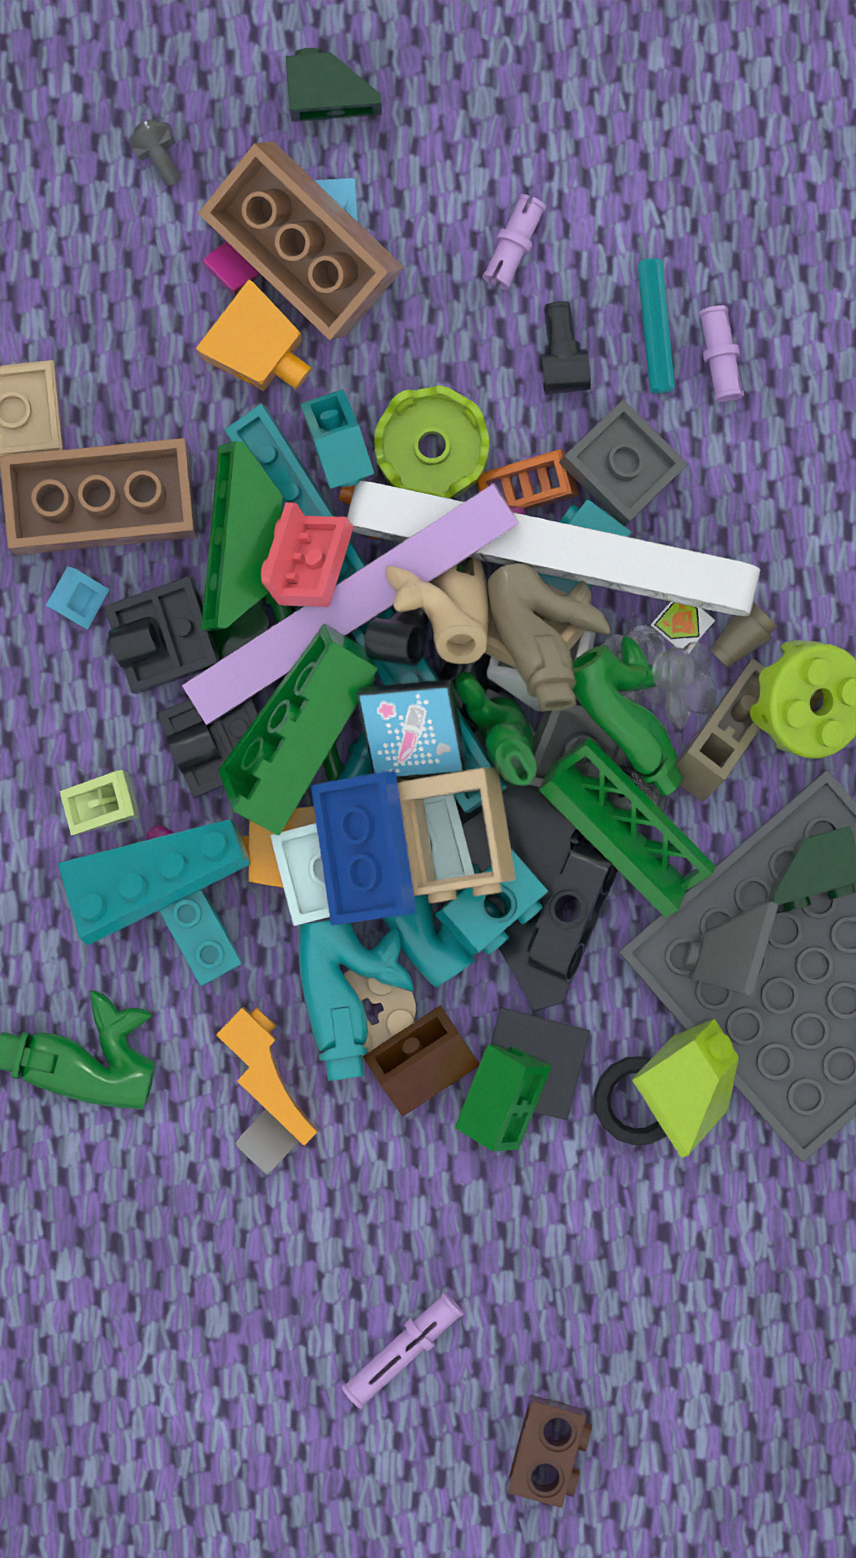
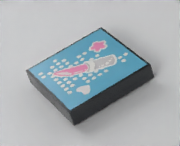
M452 679L360 687L357 697L373 774L396 771L397 778L451 774L467 770L468 761Z

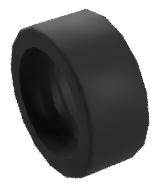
M644 1056L625 1057L611 1064L599 1077L594 1091V1108L602 1127L615 1139L630 1145H650L667 1136L658 1120L647 1127L633 1128L619 1121L611 1108V1094L614 1086L621 1078L629 1074L638 1073L651 1060Z

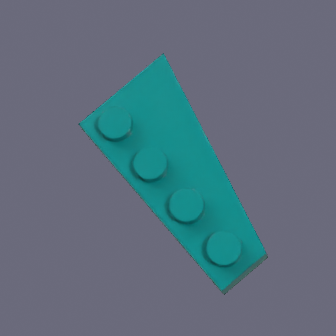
M231 819L57 864L79 939L88 946L251 863L239 827Z

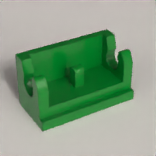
M488 1044L455 1129L492 1152L519 1150L552 1066L539 1061L516 1047L510 1046L507 1051L496 1044Z

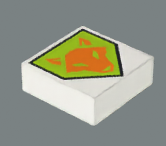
M670 602L652 622L650 627L685 656L715 620L702 608Z

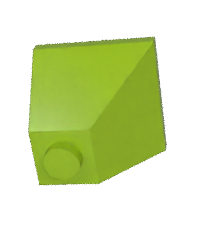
M715 1018L673 1035L632 1079L681 1158L688 1156L729 1110L739 1056L735 1052L731 1040L724 1034Z

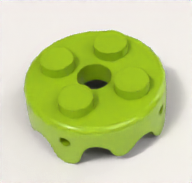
M438 385L419 390L408 389L398 393L391 400L376 426L374 444L377 463L385 480L392 487L453 500L465 494L473 487L484 472L489 457V435L484 416L475 402L448 387ZM427 435H438L446 444L443 454L437 458H427L419 451V443Z
M802 640L785 642L781 645L784 655L777 662L765 667L760 672V697L758 702L750 708L752 721L772 737L776 743L775 747L781 751L804 758H822L833 755L845 748L856 736V659L844 649L828 643ZM821 689L824 697L823 704L817 712L813 713L810 708V699L816 690Z

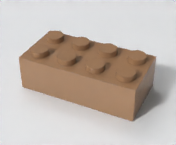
M274 141L254 143L198 212L212 228L329 340L348 335L405 268Z
M185 438L0 456L8 549L15 555L198 538L190 450Z

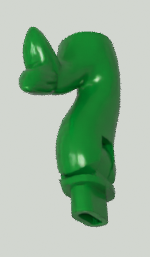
M628 636L622 638L621 661L606 645L594 647L572 661L573 674L576 681L572 691L584 710L621 748L632 767L637 772L642 773L645 783L653 782L662 796L669 795L675 791L683 779V775L675 764L677 753L675 747L673 749L671 745V739L666 729L649 710L618 692H631L638 689L647 690L660 686L662 684V677L659 670L648 663L642 648Z
M461 671L455 680L456 691L463 704H465L469 717L476 724L480 735L485 740L489 756L498 772L506 781L515 785L529 784L536 774L537 766L533 753L532 731L520 707L516 702L506 697L489 699L475 676L470 672Z
M90 991L93 1017L99 1031L100 1046L110 1065L109 1067L102 1065L82 1046L65 1036L45 1032L36 1033L32 1036L30 1032L23 1031L21 1036L5 1032L1 1033L0 1070L12 1072V1078H21L36 1087L86 1103L145 1110L154 1079L156 1062L134 1050L128 1044L127 1036L152 1016L148 1011L134 1007L119 1011L107 996L97 991Z

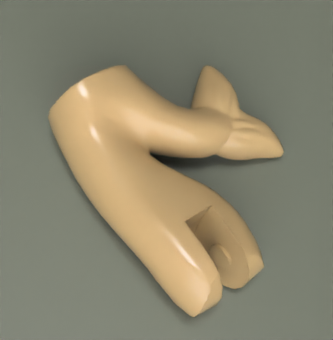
M470 558L463 573L457 571V565L434 579L432 584L423 582L418 576L405 569L394 566L386 567L388 582L396 591L393 600L394 608L398 612L421 608L427 614L432 624L437 652L444 660L456 664H468L477 661L483 655L487 645L489 597L485 572L479 559Z

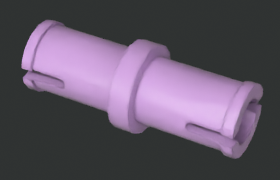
M519 195L517 205L506 229H500L496 237V241L499 244L487 270L482 276L486 282L495 287L498 281L501 282L499 285L500 289L507 290L510 288L512 278L523 255H528L533 244L530 239L542 213L546 209L545 204L534 197L530 204L528 202L529 195Z
M725 305L712 306L699 311L707 349L703 351L704 362L710 365L715 392L714 398L717 402H729L744 396L736 359L740 356L739 346L733 343L728 317L729 311Z

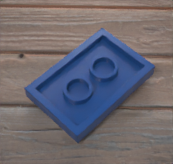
M396 771L380 772L311 785L331 926L417 913Z

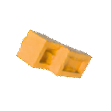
M243 1007L216 1034L250 1067L237 1082L294 1137L305 1145L319 1129L297 1105L280 1075L271 1046L278 1039L271 1033L276 1025L258 1007L252 1012Z

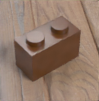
M441 1005L363 1056L378 1083L402 1116H405L480 1065Z

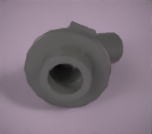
M150 119L137 125L129 139L131 149L134 150L136 156L141 161L150 157L166 186L178 182L181 179V175L166 150L175 144L170 124Z

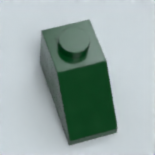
M304 48L297 50L295 55L285 56L291 122L382 115L381 94L331 52L322 53V50L318 48Z

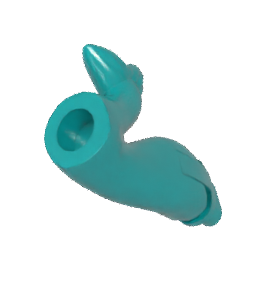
M474 863L472 865L474 874H480L481 871L478 865ZM457 889V890H456V895H457L462 889ZM428 894L414 896L417 913L383 918L389 931L394 927L398 930L401 939V950L434 988H437L474 963L475 958L474 955L470 956L443 924H441L439 932H436L432 903L428 901ZM484 899L486 913L493 918H501L502 913L498 907L490 900Z
M327 920L299 925V967L303 995L316 1046L320 1052L325 1051L323 1054H319V1061L325 1060L328 1081L364 1076L362 1055L368 1054L367 1048L363 1046L366 1044L368 1035L366 1012L358 994L341 972L339 964L344 965L360 976L374 978L382 984L410 992L414 990L409 973L397 962L401 949V939L395 927L372 950H369L360 943L351 923L331 926V921Z

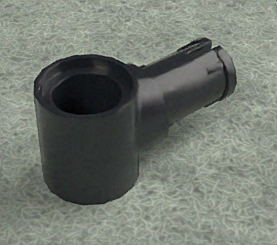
M558 301L546 304L544 306L548 345L544 347L545 354H540L541 372H544L545 381L543 383L544 394L550 395L591 390L588 353L586 349H581L580 342L575 340L570 302Z
M421 608L409 611H397L389 620L373 619L367 627L364 646L367 657L370 660L416 666L420 663L426 648L424 627L430 621L427 614Z

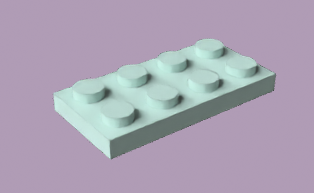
M454 794L423 799L436 880L474 875ZM316 823L281 832L280 836L276 834L270 835L293 925L296 926L330 917Z

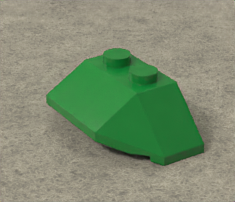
M233 441L218 446L200 630L226 629L269 593L262 583L261 570L264 561L268 559L276 522L281 518L283 512V495L247 445L240 441Z

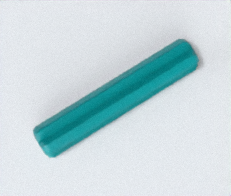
M647 258L640 260L637 267L649 389L651 393L664 394L673 391L675 381L663 261L660 258Z

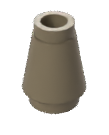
M753 601L751 614L749 616L734 615L709 649L729 668L734 662H738L771 640L773 637L770 634L778 626Z

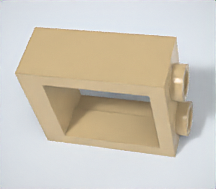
M481 768L397 783L414 896L428 894L429 903L457 899L456 889L472 887L473 896L502 892L501 882L516 880L497 768ZM480 790L493 872L436 880L423 799Z

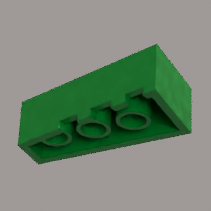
M326 624L321 626L218 770L234 812L280 836L358 703L357 693L360 687L372 686L378 667L374 660H370L367 657L363 646Z

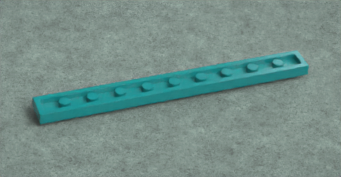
M258 405L224 429L232 442L240 441L247 445L283 495V509L286 502H295L305 516L336 517L265 405ZM351 539L336 585L367 566ZM392 606L375 618L389 620L396 610ZM372 620L352 632L359 645L364 648L365 634ZM424 655L416 666L374 660L378 667L376 672L384 685L439 680ZM458 710L468 761L466 771L495 768ZM499 774L501 789L503 791L507 788V785L505 784V782ZM480 790L454 794L466 813H470L482 805Z

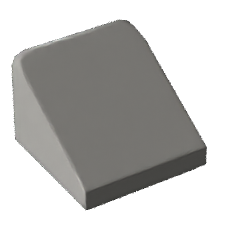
M265 1109L234 1144L268 1175L299 1140Z

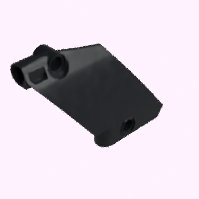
M483 653L477 661L468 664H456L446 661L440 675V680L452 679L457 708L490 758L485 740L480 735L476 724L469 717L465 704H463L455 688L456 677L461 671L470 672L481 684L489 699L506 697L516 703L517 701L511 693L488 678L487 670L491 659L490 655ZM528 721L534 739L536 732ZM502 777L507 785V788L502 791L510 847L548 892L538 900L543 908L530 920L522 925L516 919L504 930L509 938L498 948L533 1010L539 1011L564 1003L618 870L597 848L582 842L584 835L539 791L540 787L529 784L515 785ZM481 811L462 825L472 865L474 863L477 864L481 873L492 864L484 811ZM488 894L485 899L493 902L503 915V901L496 895ZM578 899L581 904L580 915L572 922H565L562 914L564 906L570 900Z

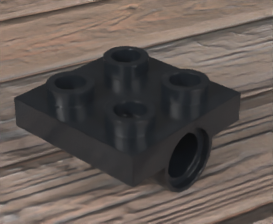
M191 576L104 606L111 630L108 632L111 649L118 664L125 671L131 693L139 694L205 671L220 661L211 631L200 630L203 605L195 580Z
M251 698L208 725L205 724L190 699L157 713L172 754L181 773L184 775L194 799L224 786L218 770L258 715Z

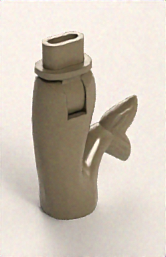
M508 564L500 567L488 580L490 608L498 633L511 654L522 680L527 685L528 694L537 698L539 707L543 711L565 710L573 707L576 704L572 688L575 686L576 681L569 648L561 635L538 616L558 622H569L579 629L603 635L610 634L607 620L597 608L590 604L591 591L585 581H580L566 596L554 592L531 565Z

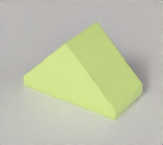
M124 770L114 771L60 791L71 836L140 818L130 775Z

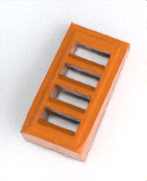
M562 449L484 472L476 482L480 493L489 487L488 482L492 485V481L501 479L507 504L509 506L522 507L524 510L579 496L575 478L559 463L567 454ZM555 466L560 487H552L547 467ZM537 470L542 492L537 494L534 493L529 472ZM515 475L519 476L524 498L517 500L511 481V476Z

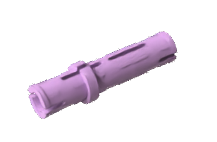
M443 1292L441 1297L416 1320L410 1318L404 1324L406 1329L378 1353L350 1381L341 1386L346 1396L358 1408L362 1409L366 1402L390 1380L396 1377L424 1349L429 1352L436 1345L434 1340L454 1321L464 1315L461 1308L447 1293Z

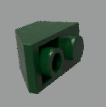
M851 826L799 840L768 896L769 902L782 904L784 912L811 905L809 896L827 891L829 900L855 893L856 843Z

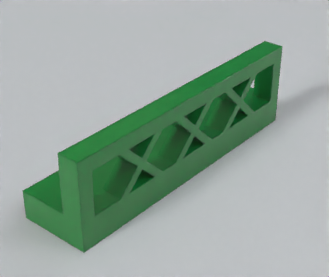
M590 737L551 764L539 791L612 862V865L665 918L679 910L687 890L713 874L716 866ZM587 756L599 769V778L584 776L574 764ZM607 793L624 794L631 801V810L615 808L607 800ZM639 824L655 826L663 834V842L647 840L639 832ZM670 856L687 858L696 869L683 877L670 864Z

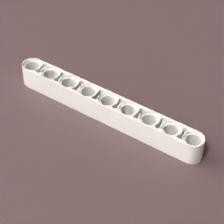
M359 481L354 487L347 518L354 527L353 532L402 543L464 502L383 484ZM514 513L520 523L518 526L468 557L500 565L528 564L533 566L537 573L578 582L585 581L587 584L736 616H749L751 614L760 573L758 567L736 560Z

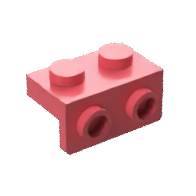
M295 502L285 503L281 518L276 522L274 528V540L268 559L264 561L261 570L262 583L279 605L330 606L354 528L347 517L305 516Z

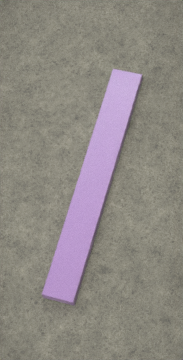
M492 484L336 585L329 607H302L186 682L182 687L205 724H211L287 675L323 624L347 636L394 606L393 600L396 591L389 584L386 577L387 566L405 569L418 576L423 582L429 583L520 523L497 486Z

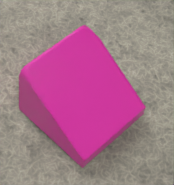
M227 241L202 260L204 267L234 297H236L248 280L254 282L261 275Z

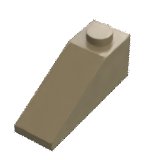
M753 658L703 722L675 763L683 775L679 785L701 802H704L725 781L760 729L752 721L750 708L759 700V675L765 667Z

